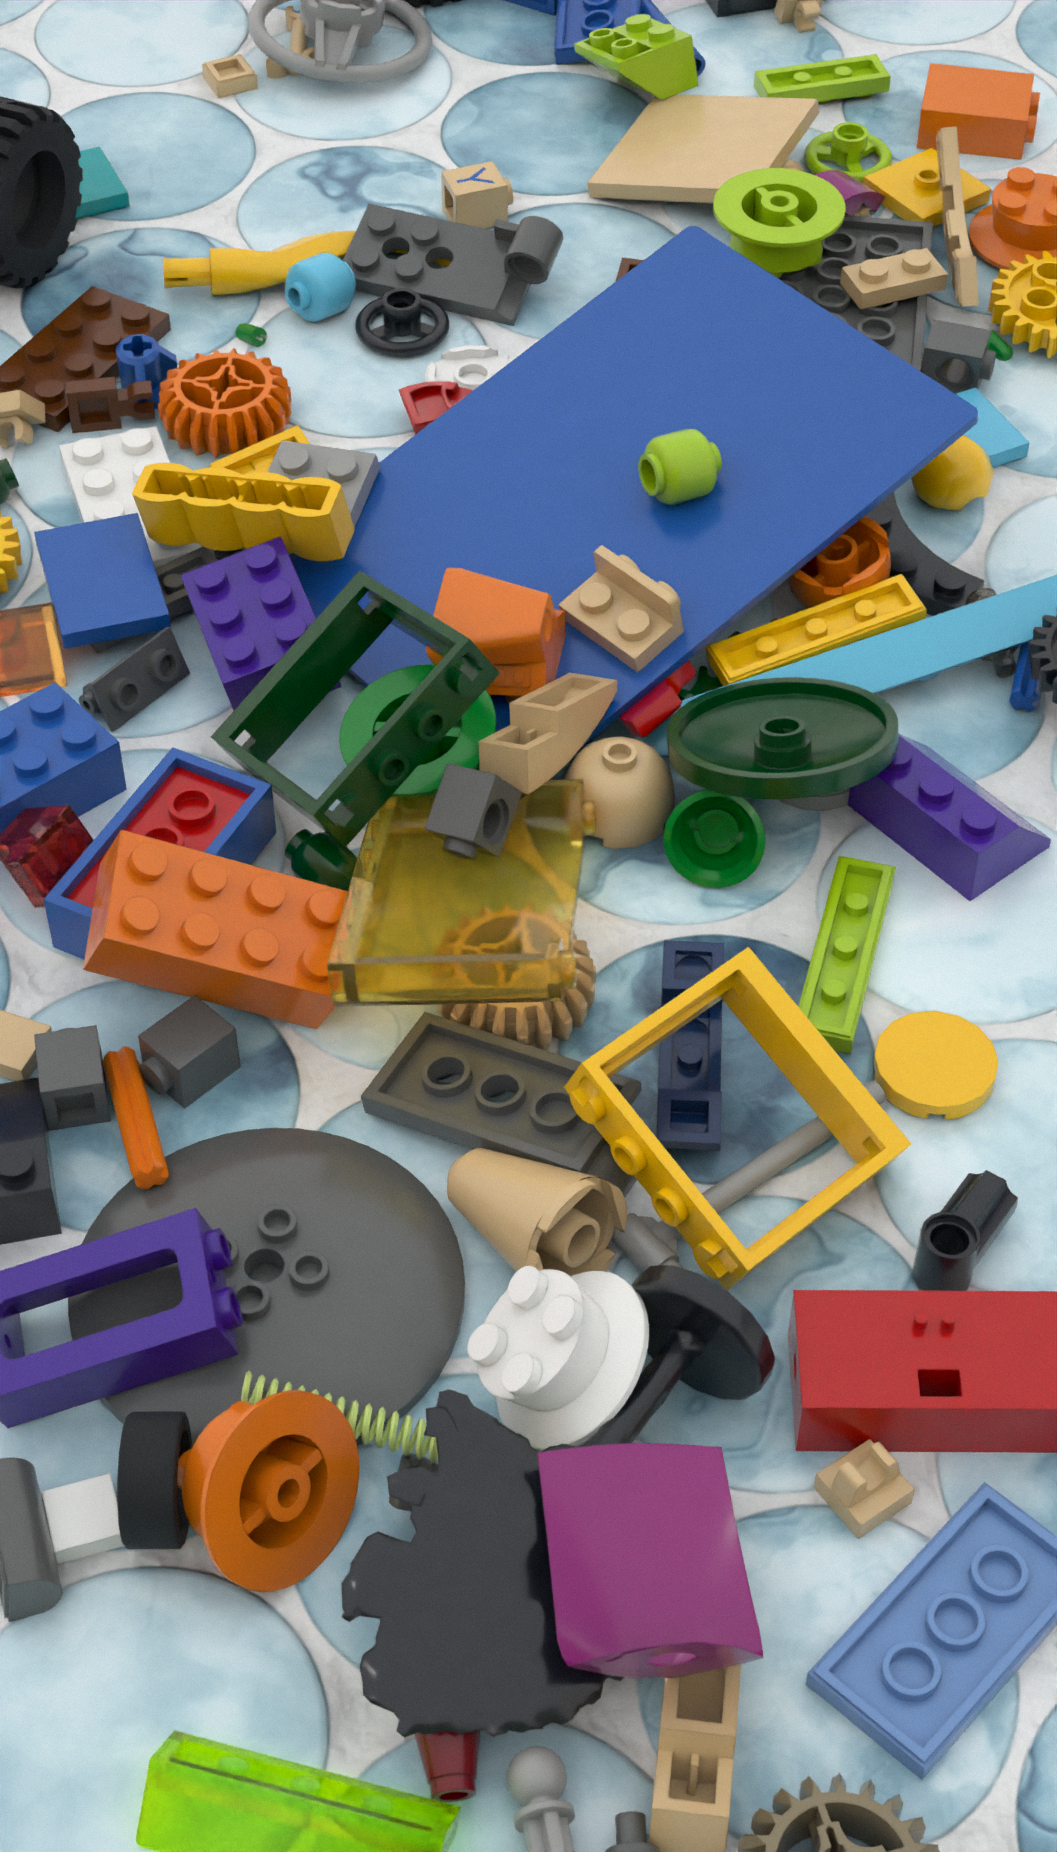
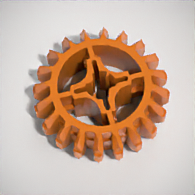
M234 348L229 353H219L215 349L213 354L207 356L196 353L195 360L193 361L180 360L178 369L168 370L167 379L160 383L159 417L163 421V427L167 431L168 438L177 440L180 449L193 448L196 456L202 455L205 452H211L216 459L221 454H233L283 432L284 426L290 423V415L292 413L291 388L288 386L287 379L283 376L282 368L272 366L270 358L263 357L257 359L254 351L242 355L238 354Z

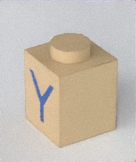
M493 161L441 171L442 211L448 221L483 229L494 227L496 220L508 222V205L513 204V190L509 179L502 177Z

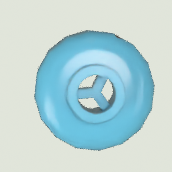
M320 253L299 261L290 267L286 275L285 297L287 303L299 316L307 321L319 322L339 314L349 308L353 301L356 289L355 275L346 262L332 253Z

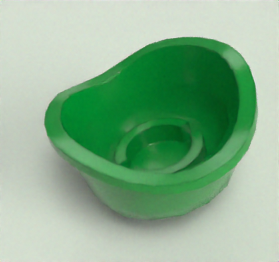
M705 789L689 795L673 809L665 825L663 846L670 864L687 880L706 887H728L747 879L759 866L765 850V830L760 815L746 798L725 795Z

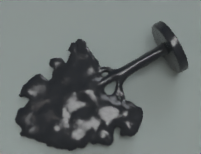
M674 1265L650 1266L638 1275L631 1285L641 1296L645 1304L649 1322L647 1353L653 1360L640 1374L631 1395L617 1415L601 1426L589 1440L577 1446L567 1444L549 1446L542 1452L594 1445L633 1443L649 1419L665 1402L679 1380L697 1391L719 1399L745 1400L759 1392L772 1375L775 1356L769 1337L747 1308L727 1290L702 1275ZM450 1389L440 1391L436 1407L426 1408V1429L424 1432V1436L436 1437L439 1462L437 1474H433L422 1465H415L387 1476L389 1496L412 1504L410 1519L416 1533L411 1543L381 1532H376L366 1537L351 1562L350 1572L341 1583L342 1608L344 1611L342 1618L348 1622L359 1616L380 1619L375 1645L363 1654L359 1666L362 1677L363 1696L370 1703L395 1714L399 1719L396 1731L404 1738L415 1733L426 1735L449 1731L464 1734L485 1730L492 1737L507 1733L508 1730L524 1733L531 1729H543L544 1726L552 1722L564 1725L575 1717L580 1708L587 1704L593 1705L601 1698L603 1683L607 1678L621 1681L625 1677L569 1667L562 1658L556 1635L547 1534L537 1458L539 1451L530 1445L528 1438L515 1433L500 1423L497 1418L473 1406L468 1395Z

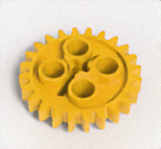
M1043 251L1042 259L1040 260L1026 254L1024 264L1012 260L1010 261L1009 270H999L998 279H993L988 311L992 312L991 322L1000 324L999 333L1001 335L1013 333L1012 343L1014 345L1027 341L1029 343L1028 352L1031 353L1040 347L1044 348L1048 358L1053 357L1057 352V257L1053 258L1049 252Z

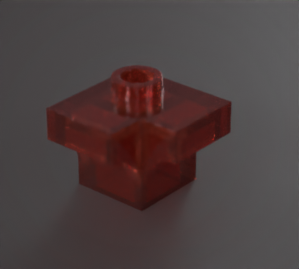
M70 805L25 808L0 835V860L35 908L45 907L43 899L93 842V838Z

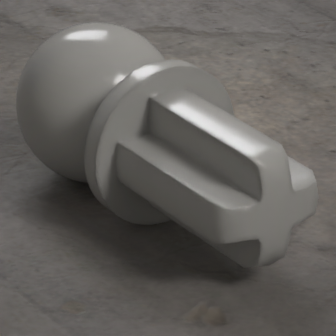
M541 1746L528 1747L517 1753L507 1770V1785L510 1794L520 1805L524 1806L514 1815L515 1829L524 1834L527 1852H574L569 1824L575 1818L574 1807L568 1801L559 1800L567 1784L566 1768L561 1758L554 1751Z

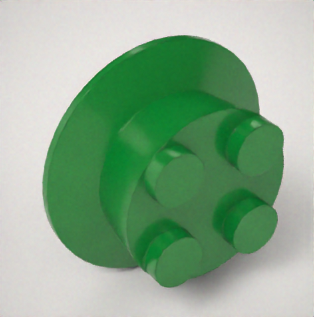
M437 664L414 665L392 671L378 678L359 693L347 709L340 728V750L346 766ZM486 690L393 793L388 801L414 808L432 807L447 763L480 771L478 741L495 733L497 723L494 705Z

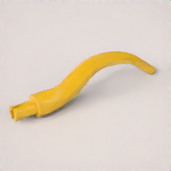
M332 231L306 236L271 251L209 248V258H163L164 288L211 286L212 295H228L272 287L285 283L290 267L299 261L320 253H332L339 258L345 256L356 231ZM397 249L389 253L407 254L408 252ZM447 259L435 260L445 267L451 264V261Z

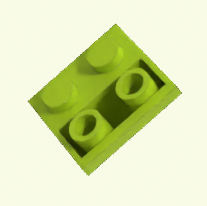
M639 14L631 16L625 20L626 24L613 29L601 28L594 30L589 34V38L574 43L575 52L616 79L661 100L699 86L692 35L674 28L671 24H664L654 20L650 15Z

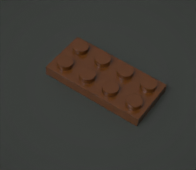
M91 286L0 365V393L21 390L45 403V423L38 425L59 432L70 422L65 381L108 377L119 378L116 347L119 342L135 334L150 336L158 342L171 330L169 314Z

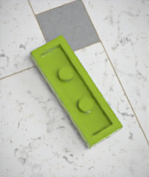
M877 54L755 71L753 87L759 97L817 99L818 104H824L834 99L848 97L866 98L872 94L889 92L891 76Z

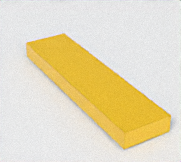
M899 574L856 592L837 597L706 646V659L722 685L726 686L926 619L927 609L904 576Z

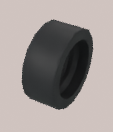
M183 1411L131 1412L126 1416L121 1434L117 1474L118 1523L121 1541L126 1549H180L186 1542L189 1521L183 1507L182 1489L177 1486L178 1459L184 1452L192 1449V1438L189 1419Z

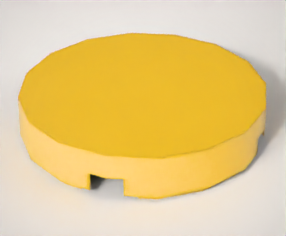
M939 1011L910 1013L891 1022L878 1038L873 1064L875 1067V1080L882 1087L886 1098L891 1104L912 1116L928 1119L929 1113L935 1115L945 1114L944 1120L961 1118L979 1109L993 1092L999 1061L992 1041L978 1026L958 1015Z

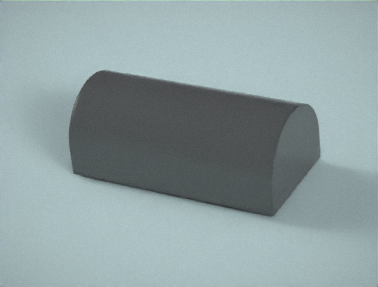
M2 1458L0 1459V1599L4 1618H8V1621L12 1622L48 1611L60 1601L63 1591L35 1468L31 1462L25 1459Z

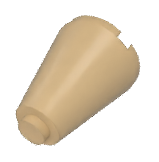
M475 1148L459 1157L453 1163L448 1173L447 1195L449 1201L515 1272L525 1266H533L539 1271L546 1269L559 1270L571 1277L588 1271L606 1272L610 1267L617 1252L608 1248L613 1236L614 1227L624 1233L627 1222V1204L622 1191L607 1180L485 1148Z

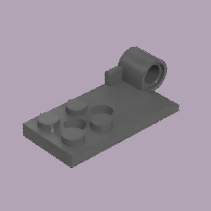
M369 203L343 261L351 267L355 275V290L384 296L386 292L392 289L408 288L416 291L419 296L433 300L445 311L514 326L531 284H541L547 280L564 237L556 224L539 216L525 217L519 224L496 220L494 231ZM397 249L408 252L398 259L386 257L389 252ZM438 259L451 261V264L443 269L429 267L433 261Z
M427 1012L422 1014L361 1095L364 1111L367 1114L471 1150L485 1148L597 1176L617 1186L625 1198L637 1181L634 1175L625 1173L617 1165L611 1154L610 1145L595 1126L585 1122L577 1115L571 1104L570 1095L563 1088L582 1062ZM453 1074L461 1075L460 1079L451 1084L440 1085L434 1083L435 1080L446 1079ZM615 1074L610 1078V1081L632 1105L642 1090L641 1082L620 1074ZM506 1092L515 1093L513 1098L505 1102L493 1103L487 1101L489 1097H497Z

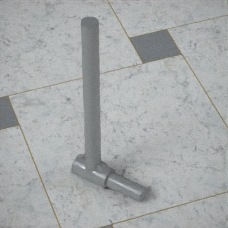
M869 1081L863 1085L879 1105L885 1101V1093L877 1082ZM817 1116L703 1192L702 1195L719 1214L834 1135ZM635 1213L627 1214L624 1233L614 1227L611 1240L643 1272L650 1266L674 1265L683 1268L679 1264V1256L677 1255V1241L682 1239L683 1236L675 1227L667 1225L663 1220L658 1223L653 1217L637 1216Z

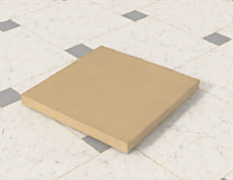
M674 95L661 100L654 96L587 182L590 197L713 204L717 190L736 175L757 169L781 168L818 116V100L708 95Z

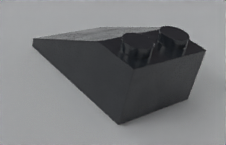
M37 1077L0 1084V1245L62 1234L48 1127L40 1095L39 1079Z

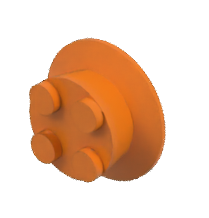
M1016 167L1009 170L1007 178L998 183L994 188L992 204L980 210L970 222L968 231L969 242L974 251L983 260L997 268L1009 270L1010 261L1012 260L1024 264L1026 254L1040 260L1042 259L1043 251H1047L1053 258L1057 257V176L1034 173L1025 167Z
M289 1390L270 1395L256 1404L247 1401H238L232 1404L228 1410L219 1414L204 1428L192 1449L184 1452L178 1459L177 1486L182 1489L183 1507L190 1525L203 1538L211 1561L219 1572L232 1583L252 1591L269 1592L284 1589L311 1574L323 1563L338 1543L348 1524L356 1500L359 1483V1454L352 1428L345 1415L336 1405L328 1399L308 1391Z

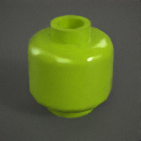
M683 429L653 438L646 445L644 454L640 456L638 462L639 477L645 491L650 496H655L661 503L667 505H676L709 494L715 486L717 473L722 468L719 449L696 429Z

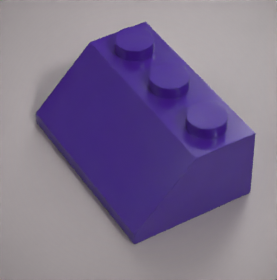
M899 734L898 752L893 761L876 776L850 787L848 806L969 901H972L1050 847L1051 839L930 747Z

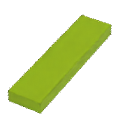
M844 856L838 857L798 1007L834 1051L851 1054L894 882L896 867Z

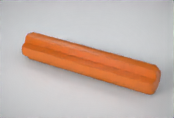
M123 1046L118 1052L109 1051L103 1059V1064L131 1175L134 1177L138 1188L149 1190L153 1185H163L169 1176L144 1078L140 1072V1063L136 1058L135 1050Z

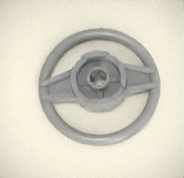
M257 0L251 7L248 15L250 36L256 46L266 56L292 71L326 81L372 83L397 78L417 68L427 58L432 46V35L428 23L413 6L404 0H300V19L305 24V35L314 39V59L299 55L285 48L274 40L266 30L265 18L268 13L277 6L291 0ZM385 10L401 18L412 29L415 35V44L405 55L380 64L351 65L357 46L365 47L372 43V36L377 34L382 28Z

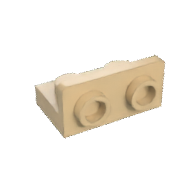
M601 545L593 552L597 572L559 603V610H565V621L638 673L684 632L680 613L681 601L674 589L663 581L655 582L642 573L629 557L623 554L617 556Z

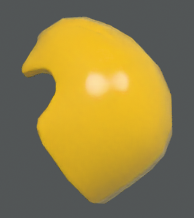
M962 435L912 476L911 480L917 496L930 507L960 511L971 500L977 497L984 498L988 494L994 471L986 451L969 437Z

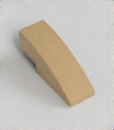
M568 673L510 702V725L478 741L480 771L496 774L522 793L530 794L558 773L588 740L617 693V680Z
M741 1664L681 1677L665 1678L648 1842L656 1845L659 1848V1852L726 1851Z

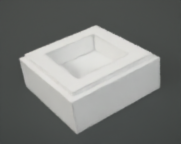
M110 1473L41 1491L57 1564L124 1546L120 1536L117 1499Z

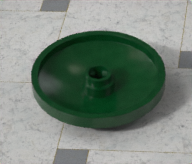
M802 677L746 681L707 692L681 707L673 715L667 727L668 756L671 765L682 777L697 786L717 793L742 798L774 800L819 796L853 787L882 772L893 761L898 752V717L890 704L881 697L863 688L843 682Z

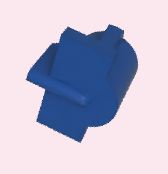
M142 334L128 336L121 340L116 347L121 388H126L134 382L151 380L153 398L139 399L138 402L153 401L154 409H158V403H160V383L167 379L168 370L178 369L176 355L160 346L150 336Z

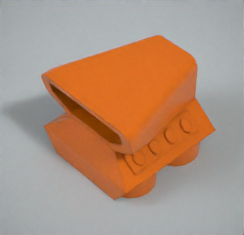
M446 568L433 616L468 637L499 671L500 674L486 688L489 696H504L506 702L510 703L554 681L565 641L566 627L565 610L554 609L551 595L462 568ZM426 646L429 659L433 664H438L443 657Z

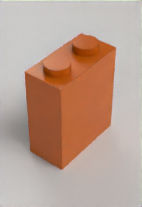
M930 63L921 108L916 148H932L937 150L936 135L941 128L957 126L959 153L1021 160L1024 142L1033 143L1040 92H1032L1034 74Z

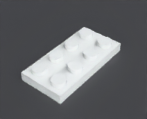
M157 426L143 429L135 428L123 433L98 438H84L77 442L59 445L61 462L82 523L138 513L155 568L202 547L197 542L189 545L171 546L150 539L132 496V491L144 466L155 463H170Z

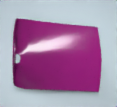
M622 1443L537 1453L557 1642L562 1658L569 1667L627 1678L664 1677L669 1679L726 1668L764 1658L760 1630L753 1606L732 1506L722 1447L660 1443Z

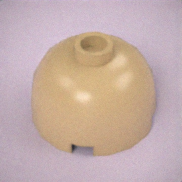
M622 736L602 738L585 746L570 762L562 786L564 820L572 831L585 840L586 833L593 837L603 838V847L613 849L638 847L656 839L663 832L664 823L668 820L675 804L670 767L654 747L641 740Z

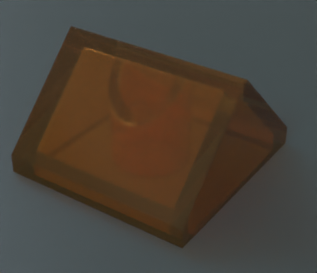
M52 602L0 610V697L39 691L54 682L60 687L67 686Z

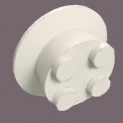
M525 1266L513 1275L508 1289L495 1303L484 1324L474 1330L468 1341L467 1352L469 1357L476 1362L478 1375L483 1386L496 1396L497 1408L503 1425L515 1433L528 1438L530 1445L539 1452L544 1451L549 1446L560 1444L577 1446L590 1439L601 1426L614 1418L631 1395L646 1359L649 1341L648 1315L641 1296L634 1290L632 1285L613 1273L588 1271L570 1277L559 1270L546 1269L539 1271L533 1266Z

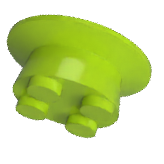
M764 168L744 172L726 181L715 194L713 211L719 224L731 234L729 247L776 278H780L783 273L802 270L809 266L818 265L821 262L823 239L835 233L842 225L845 218L846 205L841 193L832 184L816 175L787 168Z

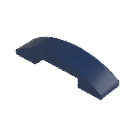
M664 940L661 1007L724 964V943ZM723 1000L717 1002L659 1043L656 1138L664 1148L720 1151Z

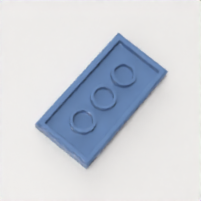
M984 1482L807 1673L806 1685L923 1780L1057 1626V1536Z

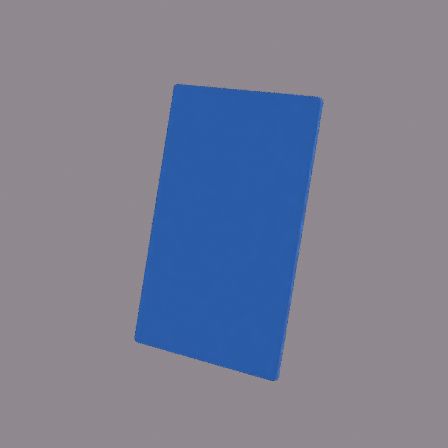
M689 226L380 461L381 468L356 523L355 531L343 558L333 561H313L302 558L295 553L289 554V557L315 618H317L359 570L432 616L446 568H462L551 595L554 609L559 610L558 604L597 572L593 552L598 547L603 545L617 556L621 554L626 555L649 578L655 582L663 581L674 589L681 601L680 613L684 632L637 673L565 621L566 636L556 679L568 673H576L617 680V693L604 716L584 743L586 745L666 677H669L975 426L978 422V410L972 404L700 227ZM683 429H696L719 449L722 468L717 473L715 486L704 497L676 505L663 504L655 496H650L643 488L638 471L639 458L644 454L646 445L653 438ZM369 592L357 603L363 610L372 601L368 597ZM390 623L348 672L367 687L378 678L392 671L414 665L433 663L427 655L425 645ZM491 695L490 698L496 712L497 732L510 725L509 703L506 702L504 696Z

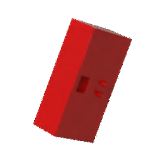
M793 1291L788 1328V1346L796 1451L850 1452L871 1439L874 1444L880 1442L888 1452L1057 1453V1291Z

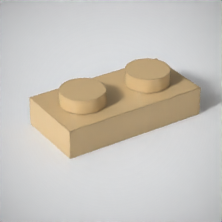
M927 248L913 249L902 254L881 259H869L859 264L842 267L840 284L861 310L946 290L948 273Z

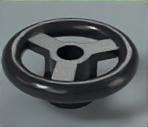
M408 288L392 289L386 292L383 297L370 302L359 312L355 322L356 334L365 346L377 353L397 357L419 355L434 349L446 338L450 326L448 315L439 304L431 299L419 296L416 291ZM421 311L434 319L435 326L421 322ZM383 312L384 325L370 330L369 324L371 320ZM413 335L421 338L410 342L388 341V339L395 336Z

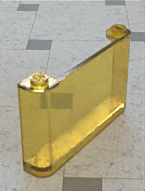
M583 779L548 780L530 794L522 793L500 858L478 852L475 861L463 859L443 851L444 841L424 829L437 793L411 798L391 796L367 823L327 963L334 1006L563 1002L565 989L576 988L575 950H571L586 835H596L597 827L595 800L585 801Z

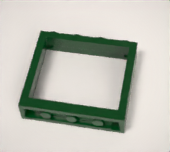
M359 570L215 731L211 738L244 770L256 779L271 784L272 791L344 847H347L500 673L468 637ZM369 592L368 597L372 601L363 610L357 603ZM391 623L443 658L316 800L268 764L267 761ZM245 730L251 737L241 747L235 740ZM337 799L340 802L333 811L329 810L328 808Z

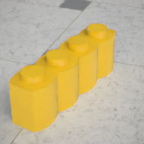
M155 463L144 466L132 491V496L148 537L164 545L182 546L197 542L208 549L231 551L242 548L249 549L281 536L288 554L295 553L302 558L313 561H333L344 557L355 531L342 486L333 480L321 477H304L290 480L283 475L270 472L240 475L226 468L210 467L192 471L190 468L176 463Z

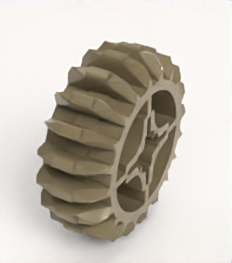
M840 1773L832 1778L830 1790L822 1793L818 1785L808 1776L806 1780L801 1782L800 1801L781 1788L773 1798L772 1808L774 1813L759 1808L753 1815L751 1829L755 1835L742 1836L738 1846V1852H788L799 1842L811 1838L813 1843L812 1852H940L936 1844L920 1843L926 1829L923 1817L902 1822L899 1820L903 1808L900 1794L889 1798L881 1805L874 1801L875 1786L871 1779L863 1783L859 1794L846 1792V1782ZM846 1836L860 1840L870 1847L856 1845Z

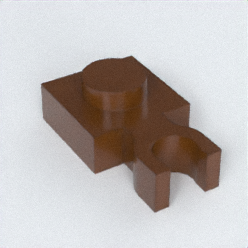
M115 377L65 381L72 433L122 429L121 417L131 416L138 420L155 419L154 402H138L139 399L153 398L151 380L134 382L128 387L117 389Z

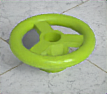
M844 122L836 125L833 131L823 133L812 139L806 146L804 160L814 175L823 171L836 170L824 165L819 160L824 159L835 161L838 165L845 167L846 171L842 172L863 183L865 176L892 164V153L881 139L869 134L865 126L854 122ZM875 152L879 157L878 163L869 169L863 170L860 165L861 158Z

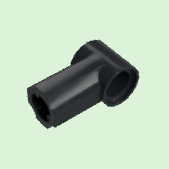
M987 1170L980 1174L969 1173L941 1212L931 1215L924 1221L912 1269L913 1279L919 1289L922 1291H966L968 1289L974 1268L1016 1210L1018 1197L1008 1188L1005 1179Z

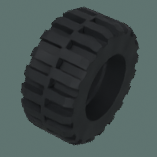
M1 96L0 285L19 289L44 279L45 274L53 271L57 266L59 255L65 253L69 245L67 240L70 232H74L78 220L75 218L77 206H81L82 193L79 192L80 182L83 181V168L79 166L78 162L81 154L79 146L74 141L75 135L57 112L47 109V107Z

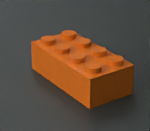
M120 830L100 863L83 970L187 997L196 995L203 1001L317 1029L342 1000L354 893Z

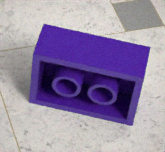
M281 536L181 575L233 711L316 620ZM339 681L331 691L341 688V682Z

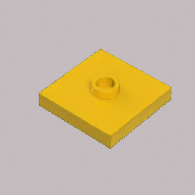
M927 149L864 177L863 183L885 196L881 204L903 220L933 222V227L943 223V199L939 184L937 151L934 149ZM960 168L964 211L966 213L988 203L991 188Z

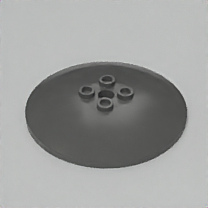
M299 1128L249 1129L222 1134L179 1149L165 1157L169 1176L163 1185H153L149 1190H142L136 1186L133 1178L101 1210L82 1244L193 1208H197L212 1230L220 1228L223 1231L232 1257V1266L224 1269L226 1285L234 1290L243 1318V1325L234 1329L239 1355L100 1399L106 1408L123 1424L126 1416L131 1412H185L189 1419L192 1447L204 1428L215 1417L228 1410L232 1404L241 1401L245 1373L249 1370L252 1378L248 1401L258 1377L263 1374L265 1383L262 1399L266 1397L273 1379L277 1378L279 1381L277 1393L282 1392L285 1384L290 1381L292 1385L291 1390H298L303 1385L305 1391L308 1392L317 1389L322 1397L330 1392L332 1395L331 1402L334 1405L343 1396L345 1398V1417L351 1403L357 1400L359 1408L356 1426L365 1405L370 1403L372 1414L369 1431L377 1411L384 1407L386 1411L384 1431L394 1411L397 1410L399 1419L402 1418L425 1396L440 1376L454 1349L464 1314L465 1277L463 1258L450 1220L436 1198L412 1173L390 1157L367 1145L321 1131ZM178 1262L69 1297L68 1317L72 1341L178 1306L183 1298ZM262 1264H273L283 1270L280 1276L269 1282H260L248 1277L249 1272L253 1268ZM362 1432L358 1439H356L357 1446L363 1443Z

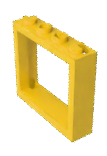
M749 947L582 1062L563 1087L570 1095L571 1104L577 1115L585 1122L593 1124L610 1145L611 1154L617 1165L625 1173L634 1175L651 1196L652 1205L657 1215L667 1225L675 1227L691 1246L694 1258L700 1269L709 1277L717 1279L727 1291L880 1173L911 1145L910 1141ZM720 1000L726 1003L857 1163L747 1249L610 1081L612 1076Z

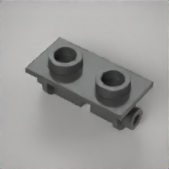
M166 627L151 639H147L139 648L92 683L83 687V694L79 697L81 707L91 715L95 712L102 713L110 731H115L189 675L190 671L171 628Z

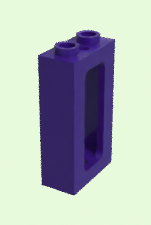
M193 1208L1 1270L0 1421L7 1428H11L239 1355L234 1329L243 1325V1318L234 1290L226 1285L224 1269L232 1266V1257L223 1231L220 1228L212 1230L197 1208ZM178 1262L183 1298L175 1308L25 1356L20 1313Z

